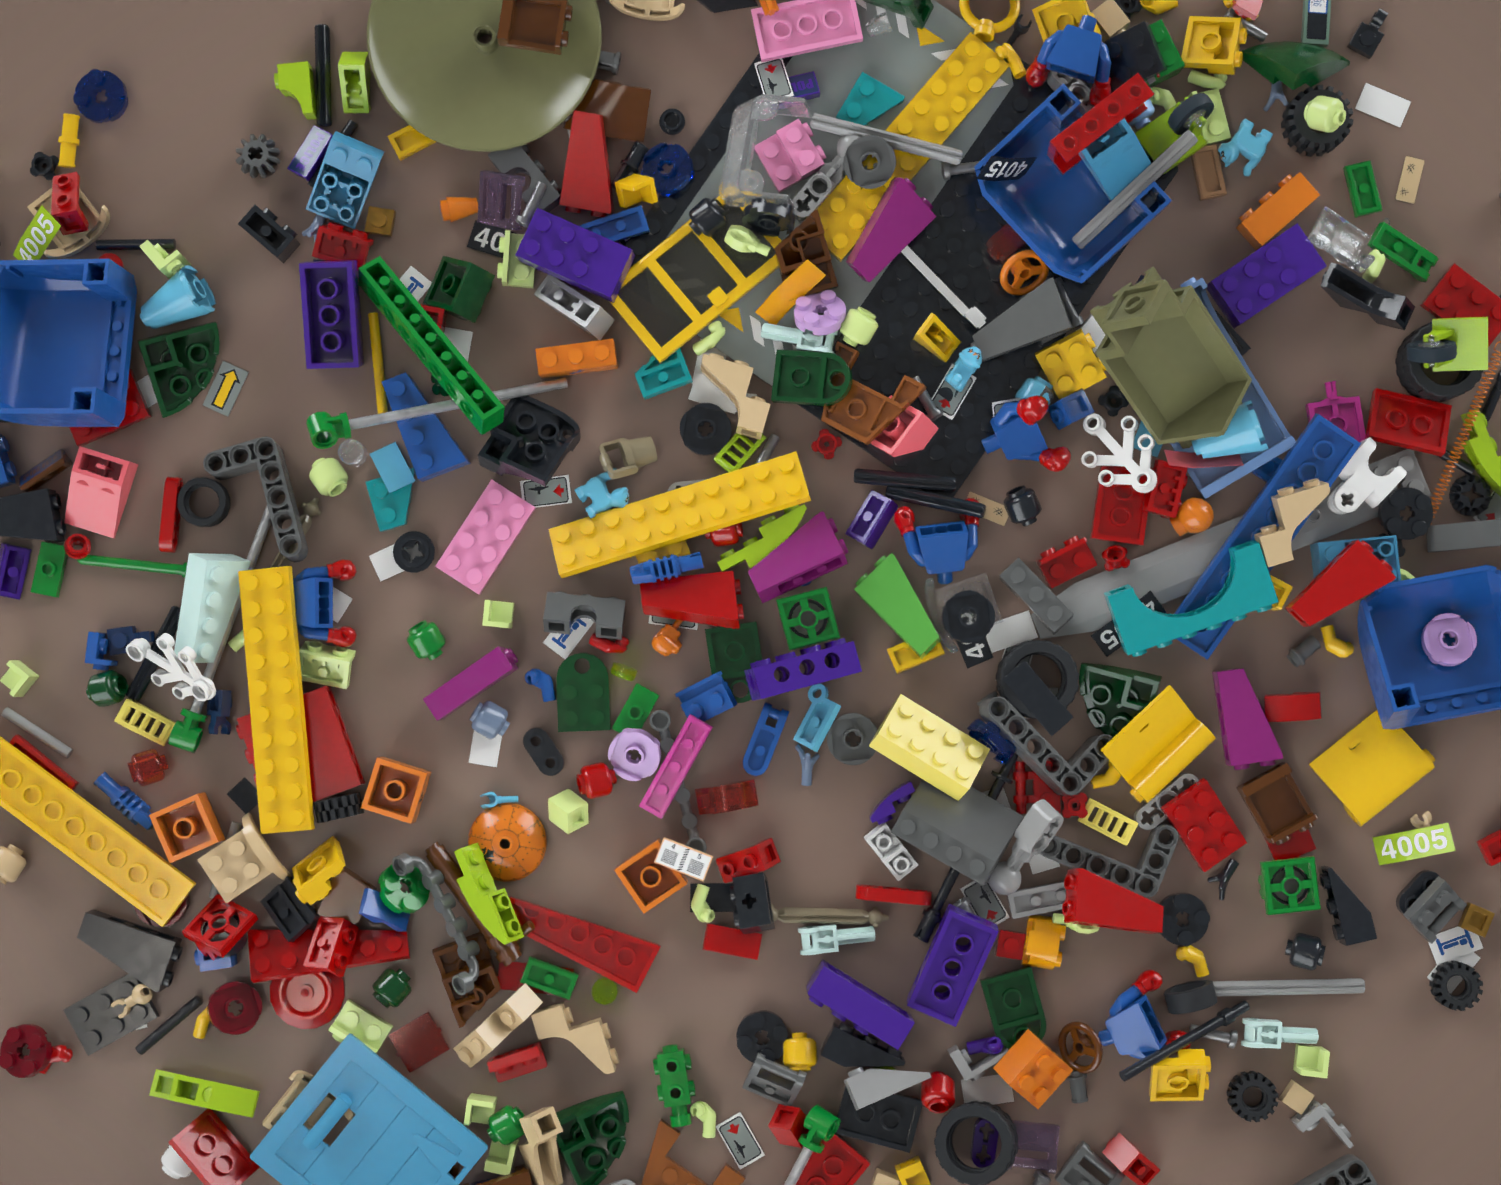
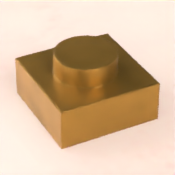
M369 206L365 232L392 237L396 215L395 210Z
M1467 902L1458 927L1485 938L1495 913Z

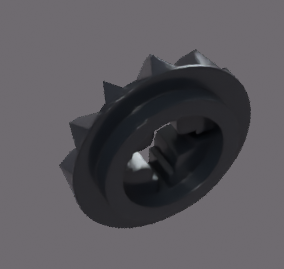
M1475 475L1462 476L1450 488V503L1458 513L1464 516L1479 515L1488 509L1492 499L1491 487L1488 486L1484 478ZM1471 487L1473 488V493L1480 496L1473 499L1472 503L1469 502V497L1461 495V493L1469 492Z
M407 532L401 535L394 544V560L406 572L419 573L427 569L434 560L435 547L433 542L427 535L421 532ZM417 542H419L418 550L422 552L424 557L415 556L414 560L412 559L410 563L411 555L404 548L413 549Z

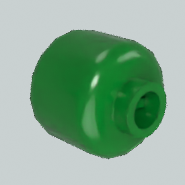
M424 620L408 630L407 643L417 658L424 659L428 657L431 661L443 653L441 649L444 647L446 640L435 623H427Z
M510 1105L504 1106L489 1117L490 1128L487 1129L488 1135L495 1143L499 1141L503 1145H510L525 1134L519 1121L525 1115L517 1106L514 1108Z

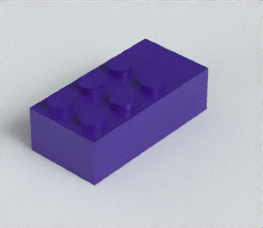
M536 208L515 254L520 262L612 303L615 302L635 258L632 249L539 208Z
M1297 223L1207 284L1208 287L1206 289L1233 329H1235L1320 272L1327 265Z
M357 260L299 263L306 369L356 368L364 365Z
M823 959L806 985L807 994L811 1002L819 1007H823L825 1004L830 1007L831 1013L844 1022L846 1019H849L855 1025L854 1028L867 1036L870 1032L899 1050L915 1024L910 1013Z

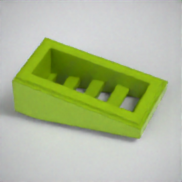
M736 433L715 456L713 461L727 473L741 469L766 440V437L762 434L761 440L757 439L754 444L746 436ZM739 438L751 447L748 451L737 443ZM733 446L744 455L741 459L730 450ZM727 454L734 461H736L737 464L733 466L723 457Z

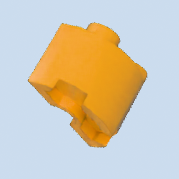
M1028 916L1021 965L1053 970L1054 967H1060L1062 952L1059 951L1060 941L1065 939L1066 926L1053 923L1052 917Z

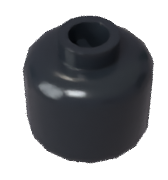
M704 198L690 210L689 216L692 221L689 223V226L698 236L703 233L705 236L711 237L727 223L726 215L728 212L716 198L712 200Z
M1023 485L1013 488L1006 493L1007 497L1003 504L1012 523H1022L1023 526H1028L1037 521L1036 516L1040 514L1042 508L1033 489L1026 488Z
M1297 933L1294 940L1288 939L1285 955L1290 956L1289 961L1292 966L1313 971L1317 966L1322 965L1326 946L1322 945V940L1319 937Z

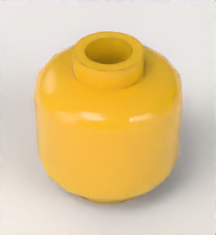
M792 1033V1038L786 1039L783 1042L784 1065L797 1072L799 1070L804 1072L811 1071V1067L817 1064V1042L812 1038H807V1033Z

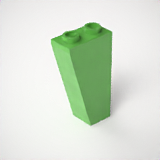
M892 553L888 557L884 555L875 563V569L869 575L865 573L856 582L857 587L854 590L923 659L941 641L896 557Z

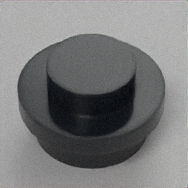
M667 109L661 114L659 124L662 131L666 134L676 135L684 129L685 118L679 110Z

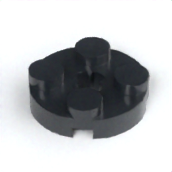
M754 198L751 204L744 208L742 223L744 226L746 223L751 225L750 230L754 233L776 237L779 236L781 231H786L787 235L794 230L795 215L792 213L793 207L789 204L768 203L762 198Z
M697 404L695 407L690 408L681 419V438L684 445L695 454L709 456L719 453L731 438V422L727 414L715 404ZM704 422L710 423L709 427L713 426V432L708 433L706 437L701 435L702 432H698L699 426H704Z
M1397 488L1380 503L1378 509L1379 522L1390 536L1396 535L1397 539L1411 540L1423 536L1428 531L1433 519L1431 499L1428 495L1415 488ZM1406 506H1408L1412 514L1411 517H1408L1407 521H1403L1404 516L1400 517V510H1405Z
M972 590L961 591L945 602L941 617L942 624L952 639L962 643H974L985 638L995 623V611L992 603L980 593ZM969 609L971 614H975V620H971L972 624H967L965 620L961 619V615L965 614L963 611Z
M1176 893L1166 896L1159 903L1164 906L1163 928L1160 934L1167 941L1175 945L1189 946L1204 936L1208 929L1210 915L1207 912L1206 906L1199 898L1189 893ZM1179 912L1182 915L1183 912L1188 914V923L1186 925L1182 923V926H1178L1176 924L1178 922L1176 915Z
M761 1010L750 1013L738 1025L736 1032L737 1047L741 1054L750 1062H754L758 1052L766 1055V1059L774 1062L783 1055V1042L788 1039V1030L781 1017L771 1011ZM761 1030L767 1031L769 1041L759 1044L755 1034L758 1031L762 1033Z

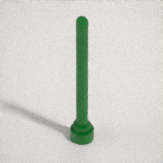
M88 555L85 558L77 559L78 563L82 565L182 575L183 578L186 576L187 569L186 562L180 565Z

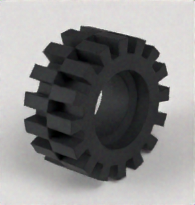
M360 792L313 802L317 823L364 813V809L361 808L362 799Z
M1458 961L1444 962L1442 967L1438 965L1435 968L1437 970L1436 974L1433 972L1431 974V977L1434 978L1433 981H1429V986L1433 987L1430 991L1435 996L1434 999L1441 1003V1005L1455 1011L1457 1009L1464 1011L1466 1010L1465 1007H1474L1472 1003H1478L1480 999L1477 996L1483 993V990L1480 989V986H1483V982L1478 979L1481 977L1479 973L1475 972L1473 967ZM1453 976H1461L1465 981V989L1460 995L1453 996L1447 990V983Z
M1244 1071L1241 1072V1076L1238 1077L1236 1075L1233 1077L1235 1081L1233 1083L1230 1082L1228 1085L1230 1091L1227 1090V1096L1229 1097L1227 1101L1232 1107L1231 1109L1238 1116L1249 1122L1251 1120L1260 1122L1261 1118L1264 1120L1268 1119L1267 1115L1269 1113L1273 1115L1275 1112L1273 1107H1277L1278 1102L1276 1098L1279 1097L1275 1091V1085L1267 1077L1255 1071H1249V1073ZM1249 1087H1258L1262 1092L1260 1103L1255 1106L1246 1105L1243 1101L1244 1091Z

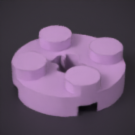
M825 290L821 293L801 296L796 299L794 320L796 326L801 331L805 332V329L813 331V335L821 336L834 333L841 328V323L846 317V306L840 298L836 297L834 291Z
M1444 613L1435 616L1423 628L1421 635L1422 648L1429 660L1434 664L1442 666H1457L1466 661L1472 655L1477 645V636L1473 626L1469 622L1466 623L1457 614ZM1443 634H1449L1450 638H1455V643L1453 642L1452 646H1448L1443 642L1442 638H1445Z
M625 728L615 736L608 750L609 762L611 761L614 767L613 770L620 777L630 781H639L641 778L651 776L657 770L661 760L660 742L645 730ZM638 750L641 759L639 757L636 760L631 759V754L628 751Z

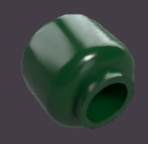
M108 670L90 677L86 694L97 706L106 707L123 701L128 691V683L125 677L117 671Z
M400 968L397 971L386 969L373 983L372 987L375 992L372 995L386 1008H389V1006L398 1007L412 991L408 983L411 978Z

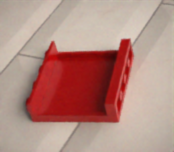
M1139 73L1135 74L1054 137L1049 144L1048 157L1061 174L1064 175L1082 161L1078 154L1122 119L1125 118L1129 124L1148 109L1144 102L1151 98L1154 92Z
M324 686L303 694L312 802L365 784L331 686ZM251 714L237 718L238 725H236V731L241 740L244 739L247 747L245 749L246 759L249 764H253L255 769ZM254 774L253 777L256 784V774Z

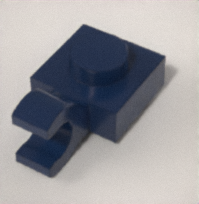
M135 626L107 629L110 655L126 654V646L134 639L144 638L148 642H153L155 640L154 631L136 633Z
M216 689V695L212 699L207 700V715H211L208 727L209 734H218V727L221 725V734L230 735L231 724L226 720V717H230V709L232 707L231 690Z

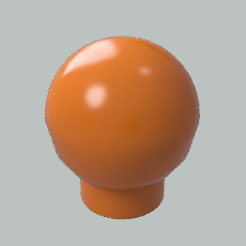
M1193 497L1182 503L1176 518H1170L1169 520L1177 534L1181 537L1187 532L1200 533L1207 530L1213 522L1214 512L1206 500Z

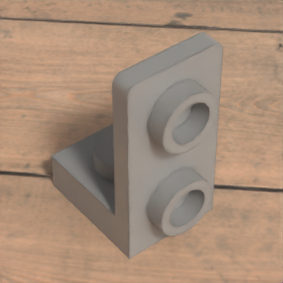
M954 1045L947 1049L964 1080L971 1079V1081H975L985 1074L984 1070L992 1065L995 1066L1008 1052V1049L1003 1046L999 1054L988 1055L970 1067L968 1064L972 1063V1060L965 1048L959 1050L957 1045Z
M1313 1100L1302 1115L1297 1113L1290 1119L1301 1132H1305L1306 1130L1314 1129L1320 1123L1319 1119L1323 1118L1344 1145L1349 1149L1354 1146L1349 1140L1352 1136L1342 1123L1340 1125L1335 1123L1332 1119L1335 1114L1326 1103L1321 1105L1316 1100Z

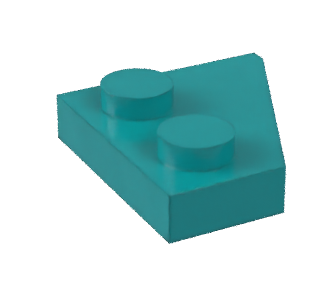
M862 72L836 118L867 126L871 121L883 116L894 106L903 103L905 96Z
M672 335V336L668 339V341H670L673 337H675V335ZM680 348L661 364L652 355L649 362L635 373L644 400L693 382Z
M410 468L413 477H415L416 472L414 468ZM381 477L366 481L379 531L384 532L406 525L413 483L389 493Z

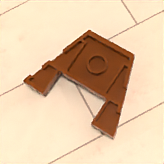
M837 341L835 347L836 355L840 356L851 370L860 353ZM838 373L834 375L832 385L841 386L845 381L844 374ZM904 375L893 397L890 399L852 379L850 391L843 400L834 405L824 406L821 421L869 445L927 387Z
M663 1119L659 1121L641 1185H708L666 1156L681 1132L671 1127ZM726 1163L712 1185H740L744 1182L745 1176Z

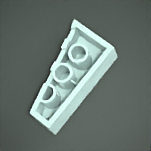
M189 553L174 649L177 657L180 650L185 646H189L196 652L197 657L193 660L195 663H214L240 593L238 571L248 570L251 561L234 554Z

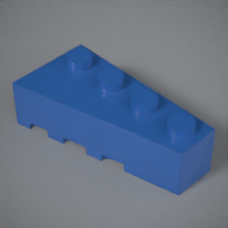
M406 372L381 381L392 411L430 404L412 377ZM436 413L396 421L417 478L420 481L424 482L471 464Z

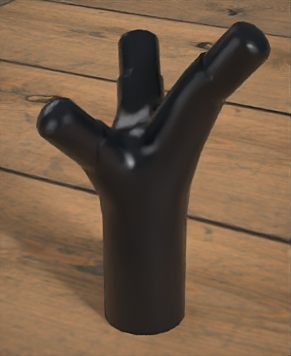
M1231 858L1221 873L1208 878L1209 883L1220 882L1219 900H1224L1228 882L1239 866V863Z

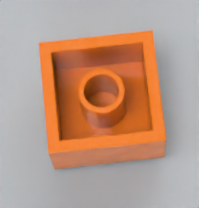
M383 756L377 757L361 808L412 824L416 822L432 772Z
M205 792L195 794L149 815L169 863L179 861L226 840Z
M660 838L614 869L643 914L688 884V880L683 873L654 863L662 843Z
M1029 1029L993 1067L1010 1087L1037 1109L1045 1103L1073 1071L1057 1053Z

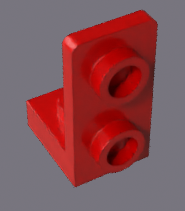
M77 172L57 175L52 179L51 215L61 225L60 231L63 236L88 231L89 223L79 207L80 176Z
M772 837L749 848L716 859L724 883L733 881L732 878L765 871L781 862Z

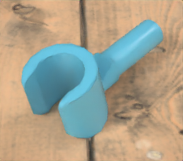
M494 792L480 795V797L487 796L490 799V804L480 805L484 809L501 803L518 802V796H497Z

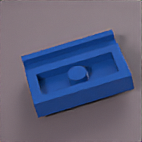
M721 671L675 694L676 697H679L682 703L680 705L687 718L691 714L702 721H706L738 705L727 682H724Z

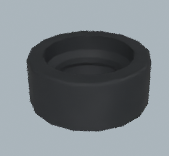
M196 477L187 481L180 489L177 497V507L181 516L188 523L199 527H212L221 523L227 517L230 510V496L227 489L220 482L207 477ZM200 487L213 489L219 498L217 511L209 517H198L189 507L191 494Z
M1211 980L1190 981L1175 985L1164 991L1167 1008L1171 1014L1197 1012L1217 1003L1216 992Z

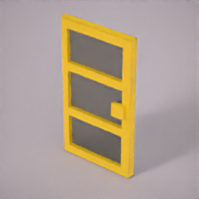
M734 184L716 198L728 212L726 215L727 223L711 237L705 236L703 233L698 236L689 226V223L692 221L690 219L629 269L615 302H610L660 364L779 268L774 250L782 241L778 236L771 237L754 233L761 243L771 247L767 257L758 252H739L731 248L724 241L731 225L751 228V225L746 223L744 226L742 223L744 208L751 203Z

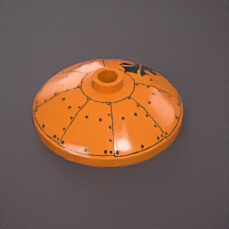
M501 803L486 809L476 818L469 832L468 846L475 843L479 844L494 880L510 882L525 878L540 865L546 852L547 838L542 822L530 809L515 803ZM502 839L509 840V848L501 846Z

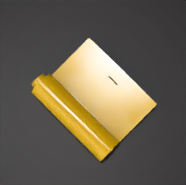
M1168 685L1101 749V752L1132 788L1129 793L1139 803L1143 800L1149 803L1202 753L1216 737L1193 715L1176 691Z
M1376 710L1313 760L1309 766L1344 804V809L1350 818L1358 826L1362 827L1435 768L1433 764L1435 758L1427 749L1422 750L1403 728L1383 729L1378 710Z

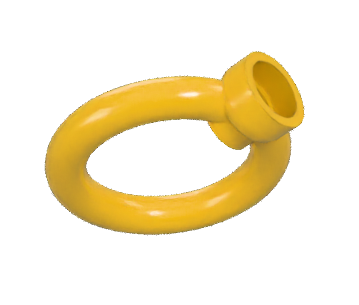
M959 0L962 17L974 29L973 36H977L982 42H991L994 40L996 33L1010 28L1016 22L1020 12V0H1009L1010 10L1008 15L1002 21L994 23L989 19L979 20L970 9V0Z

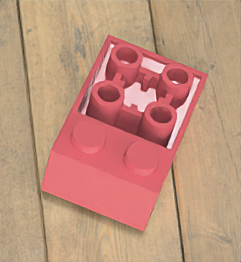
M79 446L71 471L64 523L115 539L138 464Z

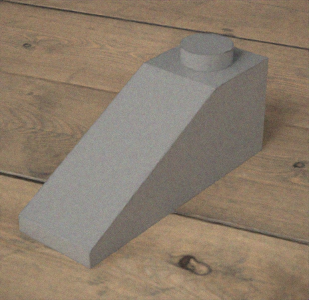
M549 274L534 293L540 300L597 340L602 339L615 321L601 306Z
M862 1067L848 1072L849 1078L845 1079L844 1083L855 1109L859 1110L931 1078L929 1072L868 1069L864 1071Z

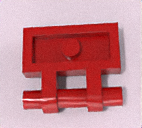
M1047 760L1045 766L1049 772L1052 769V762ZM1016 761L1015 772H1012L1013 780H1015L1016 795H1013V803L1016 804V812L1026 814V803L1035 804L1037 801L1045 799L1054 809L1061 813L1060 796L1054 793L1033 770L1025 771L1024 761ZM1026 780H1033V795H1026Z

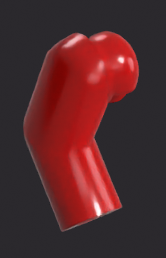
M593 633L589 639L590 645L605 653H624L627 650V645L630 643L629 639L622 636V640L616 639L613 642L607 638L596 637V633Z
M65 1045L52 1046L51 1060L48 1066L43 1071H39V1073L46 1074L53 1062H69L73 1056L72 1050Z

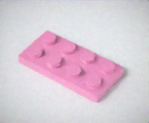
M794 0L777 4L779 11L775 12L772 16H765L762 7L751 9L761 62L863 42L855 0Z
M491 479L435 567L480 595L536 507Z

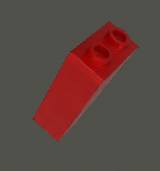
M574 110L559 205L566 206L565 211L581 213V209L591 210L592 216L602 218L606 217L607 213L612 214L614 212L603 115Z
M1354 540L1285 609L1303 627L1311 626L1392 582L1396 576L1392 573L1393 568L1385 560H1379L1373 554L1374 549L1367 542Z
M733 571L679 576L677 578L671 577V579L664 578V581L656 579L657 582L640 584L641 602L645 615L739 629V619H744L742 603L737 604L736 595H741L740 579L734 580Z
M1075 868L1067 871L1064 879L1066 900L1062 906L1064 923L1147 934L1162 933L1164 906L1086 869Z

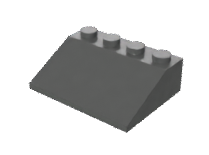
M922 780L904 807L891 833L977 883L986 886L1024 816L973 787H970L966 794L957 801L930 783Z

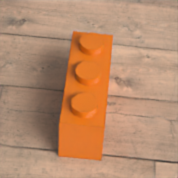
M1301 172L1294 177L1288 174L1278 183L1280 189L1275 194L1269 191L1258 201L1261 204L1259 208L1255 211L1250 208L1239 217L1242 222L1236 229L1256 251L1320 196L1318 191Z
M614 339L535 349L538 374L542 379L618 369Z

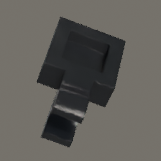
M1379 8L1368 25L1361 22L1347 47L1370 59L1385 35L1378 31L1388 13Z

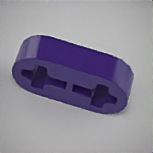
M978 1118L974 1124L970 1151L973 1163L979 1168H984L994 1163L999 1134L996 1127L983 1118ZM985 1123H989L993 1131H988L987 1140L983 1139L984 1134L982 1130H979L980 1127L985 1126ZM982 1145H986V1153L990 1155L984 1158V1162H980L979 1157L976 1156V1153H981Z

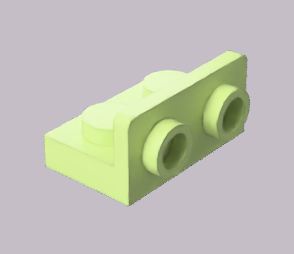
M1219 88L1200 92L1207 94L1214 104V109L1206 119L1207 122L1203 126L1201 133L1207 141L1206 146L1230 140L1231 134ZM1197 91L1191 92L1188 97L1198 94Z
M505 230V237H500L499 253H504L503 263H498L497 278L502 279V286L534 288L535 268L520 262L515 256L525 234L511 233L510 230Z
M148 240L139 246L168 279L186 265L191 266L178 250L169 255L158 243L154 246Z
M316 640L305 641L299 650L302 681L347 689L350 683L351 665L356 651L350 650L347 647L325 645Z
M348 999L328 1031L333 1033L332 1037L340 1043L351 1033L377 1054L393 1025Z

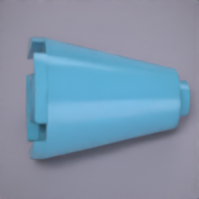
M186 265L182 267L141 306L140 318L144 325L157 329L215 311V308H212L216 304L215 298L204 278L199 280L195 275L198 271L192 266Z
M1246 401L1238 406L1224 435L1191 441L1196 456L1201 454L1203 459L1268 450L1267 443L1261 444V441L1266 439L1254 409L1249 410V407L1253 406L1252 401Z

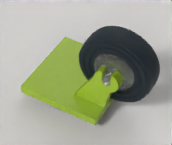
M1205 93L1185 97L1184 101L1178 102L1168 111L1137 131L1135 135L1153 161L1187 130L1197 137V143L1165 172L1167 173L1207 145V141L1201 133L1203 126L1207 122L1206 119L1214 109V104Z
M1488 317L1432 319V331L1429 334L1423 335V340L1414 341L1407 345V359L1423 363L1424 368L1433 367V372L1488 370Z

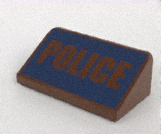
M60 449L20 476L19 488L25 492L35 491L73 463L65 451Z

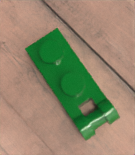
M1385 222L1378 224L1367 244L1373 250H1379L1381 254L1385 255V258L1412 274V277L1420 282L1428 280L1430 276L1429 270L1439 260L1436 255ZM1419 259L1422 261L1420 266L1417 265Z

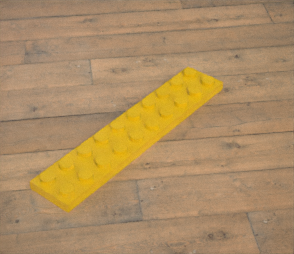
M970 32L885 131L942 145L1010 65L1005 60H999L998 54ZM893 149L896 157L894 172L884 185L874 189L862 188L852 182L846 175L817 209L825 232L824 236L829 252L839 261H842L855 246L891 180L894 177H900L903 179L908 178L911 181L930 158ZM869 154L862 164L864 167L867 165V169H873V164L877 162V158L875 156L872 158V155Z
M797 451L639 500L627 504L623 508L617 507L598 513L592 519L589 516L548 530L558 573L561 578H565L811 501Z
M292 566L238 571L261 834L315 829Z
M0 736V806L160 926H165L197 883Z

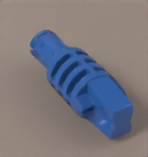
M700 551L679 557L671 554L669 558L663 556V559L659 560L658 557L655 558L656 561L649 559L646 562L631 566L630 574L633 584L657 582L656 579L664 581L665 577L671 579V576L674 575L677 578L682 572L704 568Z
M107 772L102 773L95 780L94 785L111 798V805L126 816L134 825L139 823L147 830L154 827L149 817L152 814L149 811L151 807L131 791L129 787H121Z

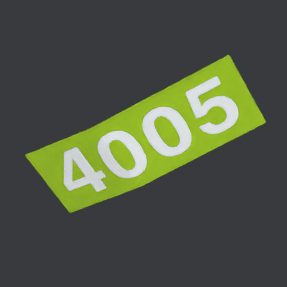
M42 205L22 235L13 253L17 260H40L43 252L61 227Z
M1449 823L1372 837L1379 865L1456 851Z

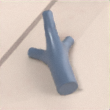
M1281 81L1275 84L1271 83V92L1268 102L1263 108L1264 111L1267 112L1276 99H1280L1284 106L1289 104L1284 96Z
M316 214L312 224L302 232V235H307L308 237L314 235L315 242L318 228L324 224L326 218Z
M798 744L795 748L799 753L802 765L801 785L812 786L813 766L820 755L816 753L810 758V753L805 754Z

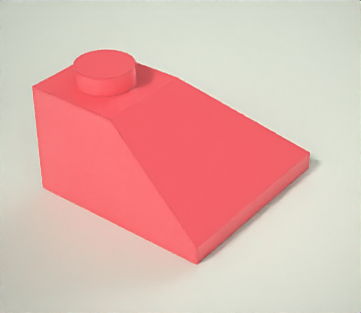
M909 406L870 444L893 457L923 450L939 428L923 412Z

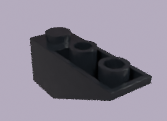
M1321 866L1322 873L1319 877L1323 889L1327 890L1329 899H1326V906L1329 914H1333L1335 925H1332V931L1335 939L1345 946L1377 939L1371 912L1331 867Z
M841 1022L840 1025L833 1023L820 1049L821 1056L843 1067L904 1066L905 1059L901 1056L902 1052L890 1045L886 1049L878 1045L879 1040L870 1035L862 1037L854 1033L855 1028L844 1022Z

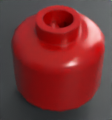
M742 522L706 533L705 537L706 539H711L716 547L736 544L739 542V538L743 537Z
M603 762L583 766L580 774L576 775L580 794H585L589 799L611 794L613 785L617 783L615 771L609 769Z
M935 1071L930 1074L931 1078L921 1082V1101L929 1111L944 1113L955 1103V1082L945 1073Z

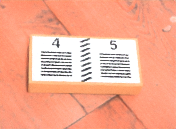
M664 837L654 863L704 882L713 856Z

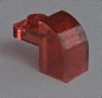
M754 779L695 789L699 815L718 814L759 805Z

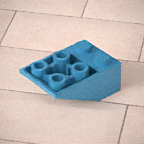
M1125 118L1078 154L1110 201L1151 164L1137 136Z
M335 131L327 148L306 210L355 229L385 151Z
M1396 535L1310 544L1313 578L1351 541L1359 540L1361 542L1363 540L1374 549L1373 554L1379 560H1385L1393 568L1392 573L1396 578L1392 582L1401 581Z

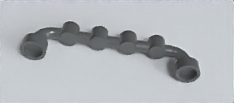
M657 710L651 714L649 721L651 727L659 731L661 737L660 748L667 756L675 742L671 738L669 730L671 717L666 711ZM683 781L675 795V800L680 804L683 815L682 825L687 829L689 836L686 846L706 853L707 845L699 837L696 826L698 819L692 812L689 799L691 794Z
M407 853L395 856L392 859V866L396 874L402 877L413 872L414 867H417L422 874L423 886L430 890L434 898V908L438 913H442L446 921V931L451 937H454L458 945V955L462 960L466 961L469 967L468 973L462 971L452 978L454 990L459 995H465L474 989V982L479 976V965L475 956L480 952L478 943L474 940L467 941L463 933L468 929L467 921L462 916L455 917L452 908L456 906V900L451 893L443 894L439 885L444 883V876L440 870L432 871L428 863L418 856H409Z

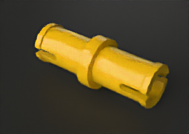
M63 114L62 135L58 138V142L61 143L58 166L64 168H75L76 147L80 143V140L77 139L80 116L75 114Z

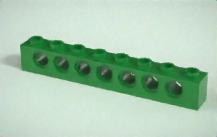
M381 256L359 267V286L479 433L483 435L503 423L505 408Z

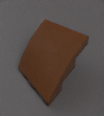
M593 79L585 97L575 110L603 115L606 137L644 142L651 89L627 86L614 81ZM573 114L564 123V129L571 130Z
M814 210L774 248L782 282L807 259L826 274L805 296L838 287L818 210Z
M481 932L466 937L467 941L474 940L478 943L480 952L475 956L479 965V976L474 982V989L465 995H459L452 986L453 976L462 971L469 972L466 961L462 960L458 955L456 941L432 949L459 1028L463 1027L466 1021L501 989L488 946L485 944L486 941Z

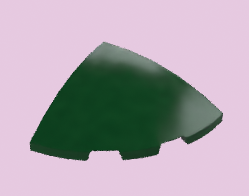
M1302 42L1263 43L1242 50L1245 63L1272 84L1281 81L1292 90L1305 83L1312 87L1350 64L1349 60L1329 49Z
M216 321L137 340L162 418L183 410L193 402V399L202 390H205L214 374V366L219 355L220 341Z
M1081 663L1079 673L1080 695L1084 698L1087 707L1086 713L1092 724L1104 734L1114 737L1157 697L1162 676L1116 666Z
M623 1091L595 1097L556 1113L563 1132L557 1135L556 1144L576 1185H599L607 1177V1170L616 1158H620L626 1144V1138L624 1137L626 1123H629V1110Z

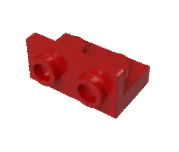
M328 222V225L319 226L312 257L325 261L357 260L358 268L366 264L369 248L374 244V239L368 238L367 232L353 229V232L343 230V225L334 222Z
M1158 459L1155 460L1153 471L1157 475V484L1152 491L1147 493L1143 511L1161 515L1162 518H1176L1177 512L1182 505L1180 500L1182 489L1185 488L1188 481L1187 467L1169 466L1167 461Z
M1076 535L1063 542L1065 547L1057 551L1052 547L1040 553L1042 559L1036 561L1050 589L1097 566L1086 543L1088 542L1086 537L1079 539Z
M320 916L303 966L309 970L331 972L338 977H343L359 928L344 918Z
M541 1041L490 1057L487 1065L490 1073L495 1072L497 1081L501 1083L546 1068L548 1063Z

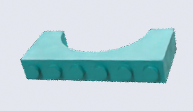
M1251 540L1228 548L1230 569L1224 586L1211 601L1193 611L1168 614L1152 610L1139 600L1133 587L1129 584L1105 592L1104 596L1123 651L1127 655L1132 654V657L1141 656L1148 652V648L1154 646L1162 648L1171 645L1173 639L1179 637L1188 639L1196 636L1197 631L1207 628V630L1217 629L1222 626L1224 621L1230 619L1232 621H1239L1246 618L1249 612L1257 610L1259 613L1272 609V604L1279 601L1259 542Z

